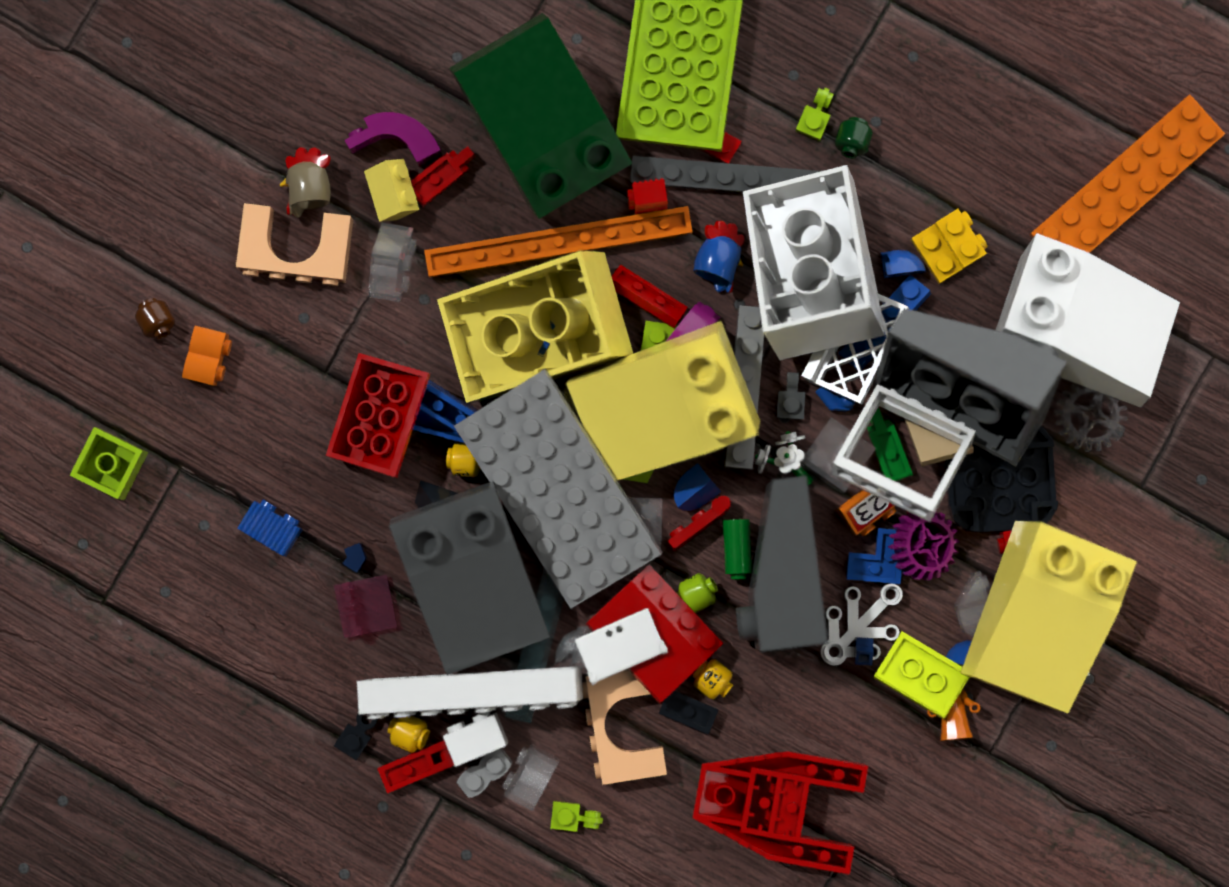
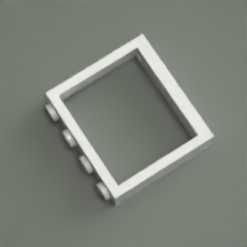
M877 384L834 460L831 474L930 522L970 449L976 431L966 427L963 422H956L947 418L941 411H932L922 406L916 399H907L899 395L894 389L888 390ZM878 406L960 444L932 499L849 460Z

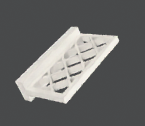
M878 294L879 301L884 303V305L880 306L887 337L888 328L894 324L902 310L909 309V307ZM890 307L900 310L895 320L885 323L882 314L883 310ZM867 339L870 349L858 354L855 352L853 343H850L849 347L853 356L838 361L836 355L840 346L813 352L802 377L811 384L819 385L862 405L877 375L885 342L874 347L872 340ZM872 354L875 361L872 368L862 371L858 359ZM855 361L858 373L844 378L840 366ZM837 367L841 380L831 384L823 381L826 372ZM860 378L863 387L857 396L849 392L846 383ZM843 385L844 390L837 386Z

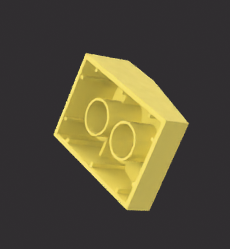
M578 251L437 299L466 403L481 402L504 395L545 368L552 379L556 380L594 369L633 354L605 252ZM550 321L555 325V328L553 330L551 328ZM544 341L549 343L545 354L542 355L538 352Z
M722 321L572 376L566 383L586 433L616 480L700 456L758 434L760 419Z
M1015 521L961 674L1050 709L1069 713L1119 613L1137 561L1042 522Z

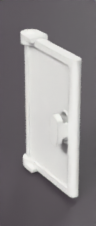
M648 608L575 639L588 670L589 682L592 685L658 655L668 653L667 646L660 639Z

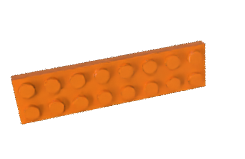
M1189 94L1029 235L1033 238L1038 233L1090 253L1224 136V131Z

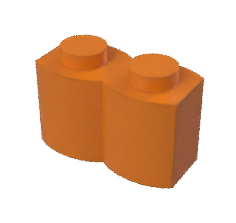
M195 326L182 378L217 386L218 381L222 382L226 369L225 366H222L225 355H229L232 347V340H229V334Z

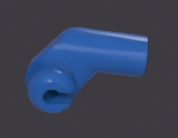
M823 387L815 391L831 411L846 412L851 410L855 404V401L841 395H834L832 391Z

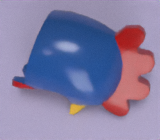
M722 220L716 221L714 226H705V236L707 239L701 245L696 255L693 271L699 277L713 282L717 292H722L726 289L727 293H731L733 291V279L737 265L743 267L740 258L744 236L737 234L738 228L736 224L729 223L726 225Z

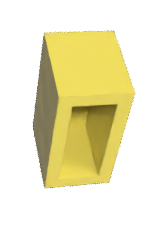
M404 159L386 160L364 171L379 222L398 220L419 210Z

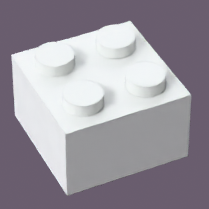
M482 712L472 717L474 721L465 725L463 720L447 728L448 733L443 738L455 767L508 744V739L497 713Z

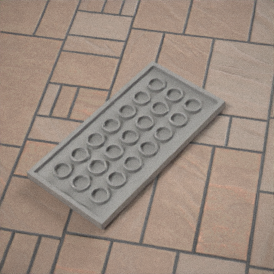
M546 368L454 426L489 482L493 481L501 501L570 608H573L662 554V550Z

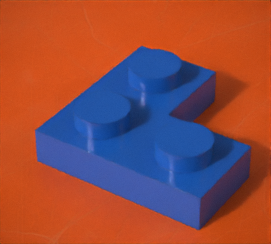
M877 528L875 555L848 552L846 579L901 584L902 569L895 567L898 560L890 558L895 551L888 547L894 544V539H891L889 535L896 534V530Z

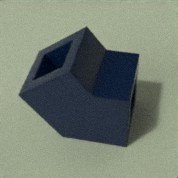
M361 543L344 549L347 557L343 565L356 573H359L367 560Z
M855 637V665H872L874 653L873 638Z

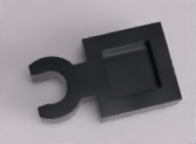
M358 713L356 726L348 723L334 747L351 758L358 760L372 738L365 732L377 724L378 718L372 719L371 723L366 724L362 719L364 714Z

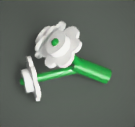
M790 431L780 435L781 441H777L775 444L782 445L788 443V448L785 446L780 447L777 450L776 454L778 457L776 459L768 457L770 445H766L764 450L760 449L758 454L755 455V464L759 465L758 473L760 474L763 472L765 464L769 463L779 467L783 474H788L792 471L796 477L806 476L807 485H810L813 481L800 464L805 458L804 452L797 449V446L793 443L794 441L804 439L805 435L797 436L796 432Z

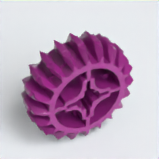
M937 510L930 522L910 512L899 517L900 524L893 525L896 534L889 535L891 539H894V544L888 546L895 551L890 557L893 560H898L895 567L903 569L902 574L905 576H911L914 580L922 579L923 581L939 578L941 573L948 572V565L955 563L952 555L959 553L954 549V544L960 541L953 538L957 530L950 529L953 521L945 519V514L937 512ZM924 523L928 524L935 534H931L929 528H926ZM912 554H917L919 560H922L924 566L920 565L914 559Z

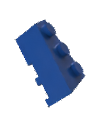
M428 380L413 430L464 443L454 426L477 412L478 409L433 381Z

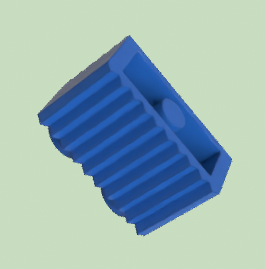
M264 499L261 503L254 501L237 529L286 557L303 530L297 526L300 521L287 513L284 517L274 512L277 507Z

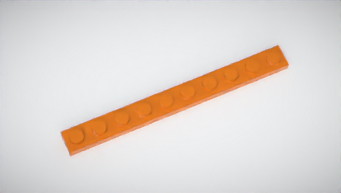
M685 206L424 250L428 276L431 278L568 255L578 251H592L692 234L693 231L689 208Z

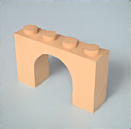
M244 203L236 268L243 271L242 275L259 277V273L269 274V278L285 280V276L296 277L297 282L312 283V279L323 280L322 284L328 286H338L339 282L346 283L353 227L351 216L324 213L320 244L316 252L305 261L290 263L279 259L274 254L271 246L274 216L272 207Z
M628 669L598 681L595 685H592L589 682V677L586 676V682H582L583 698H589L590 709H585L587 724L593 725L595 734L590 736L592 752L598 753L599 762L594 763L596 779H602V785L667 775L662 746L639 750H625L612 743L605 731V717L613 704L624 698L649 695L650 693Z

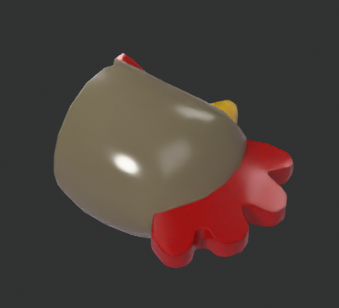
M299 147L296 150L295 157L287 156L285 159L288 171L286 179L280 183V187H289L287 215L293 214L294 217L298 218L302 216L304 210L324 207L330 203L331 189L326 168L330 164L331 158L327 154L321 155V151L318 148L313 147L307 152L305 148Z

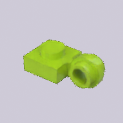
M818 89L813 103L817 104V108L805 106L795 130L796 132L820 141L831 116L821 111L822 107L828 109L834 95L829 92L830 89Z
M553 801L550 829L577 832L578 821L584 822L583 827L599 829L600 824H603V818L601 817V812L585 810V815H579V803Z

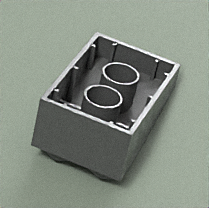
M903 309L888 331L873 391L877 384L888 390L892 388L899 395L907 399H916L922 406L932 411H941L947 418L965 423L966 427L976 431L973 440L974 445L1017 466L1046 418L1067 361L1059 358L1056 351L1043 342L1033 341L1030 343L1016 335Z
M806 476L773 480L766 485L748 591L749 606L736 608L739 639L742 641L754 640V648L759 651L828 643Z
M493 481L390 518V530L447 675L550 637Z

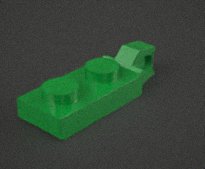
M878 408L870 421L872 426L867 427L868 437L883 476L895 482L911 476L913 473L895 426L892 425L890 419L883 420Z

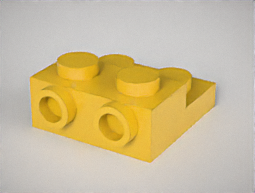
M956 209L910 239L938 284L987 254L984 250L988 247L981 234L975 235L970 228L973 222L966 211L961 213L959 209Z

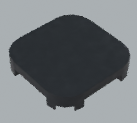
M1043 427L1039 428L1017 466L972 443L973 453L965 456L947 489L948 510L954 523L965 531L992 532L1012 530L1015 521L1042 522L1044 524L1049 522L1057 511L1058 501H1056L1053 447L1055 445L1053 438ZM953 458L945 460V471H947Z

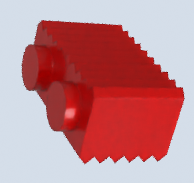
M662 177L660 180L657 178L654 181L650 179L649 182L645 180L644 182L639 181L636 183L634 181L632 189L627 190L629 210L634 209L635 215L667 210L668 201L665 180Z

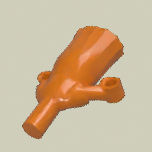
M964 689L944 720L941 719L940 741L973 738L965 705L969 707L971 713H978L980 705L967 697L968 695ZM976 706L977 710L974 711L972 707ZM927 710V715L929 717H936L935 714L932 715L930 714V711Z

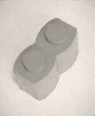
M499 748L485 754L479 764L467 768L459 777L457 784L468 798L475 797L487 788L490 781L502 777L509 770L513 761L503 748Z

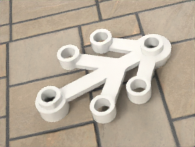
M886 584L880 591V598L858 619V600L861 597V592L857 587H848L844 592V597L847 600L848 631L840 638L839 620L842 617V611L838 606L828 607L825 611V616L829 624V640H827L828 643H824L821 647L822 659L827 664L835 666L842 664L847 657H854V647L847 646L855 637L896 640L899 636V629L895 625L889 624L885 627L867 626L888 605H896L901 601L903 595L901 588L896 584ZM852 589L857 592V598L854 600L848 597V592ZM889 589L895 592V597L892 600L886 597V591ZM833 608L837 609L839 613L836 619H831L829 616V611ZM890 627L896 631L895 636L892 638L886 635V630ZM873 644V647L877 649V654L873 657V660L880 656L881 650L878 645ZM831 647L838 648L839 654L836 657L830 656L829 650Z

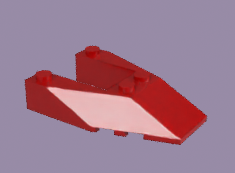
M790 751L702 763L692 818L768 860L850 874L854 852L852 844L801 835L810 783L864 793L868 765Z

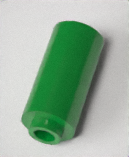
M750 519L723 520L725 574H731V579H747V573H752Z

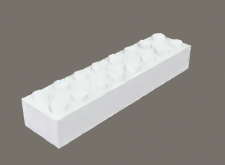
M581 666L375 678L357 681L359 714H367V719L384 718L389 716L390 712H394V717H409L416 715L415 711H421V716L438 715L442 713V709H448V714L469 712V708H475V713L492 712V710H496V706H502V711H514L522 709L523 705L529 704L530 709H545L550 707L549 703H557V708H566L577 705V701L583 699Z

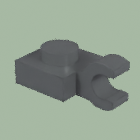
M787 373L786 391H778L776 418L804 419L805 392H797L799 373Z

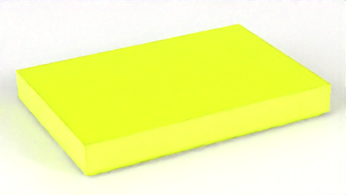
M904 632L900 633L874 675V679L943 720L970 677L961 674L962 666Z

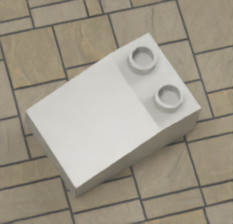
M845 165L743 191L763 333L779 360L884 336L877 286L855 182L848 166Z
M1036 233L1019 259L996 331L1016 335L1030 343L1033 341L1046 343L1056 351L1059 358L1067 361L1061 378L1142 407L1151 397L1180 302L1086 251Z

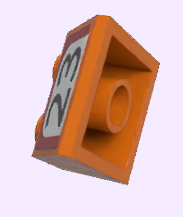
M862 489L838 507L835 512L854 536L859 533L865 536L875 528L873 523L880 517L886 520L897 510L895 509L896 505Z

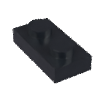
M673 691L663 701L658 714L709 735L719 709Z

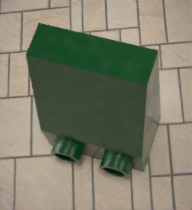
M543 13L449 68L526 204L539 219L632 164L607 116L553 24Z

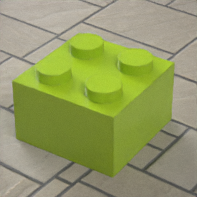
M94 427L70 476L116 499L125 500L149 452L100 428Z

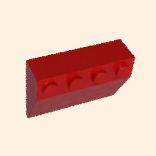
M358 353L326 456L397 478L430 373Z
M649 564L600 609L586 625L593 632L648 608L660 639L667 646L668 653L658 655L628 668V670L660 704L698 669L723 642Z

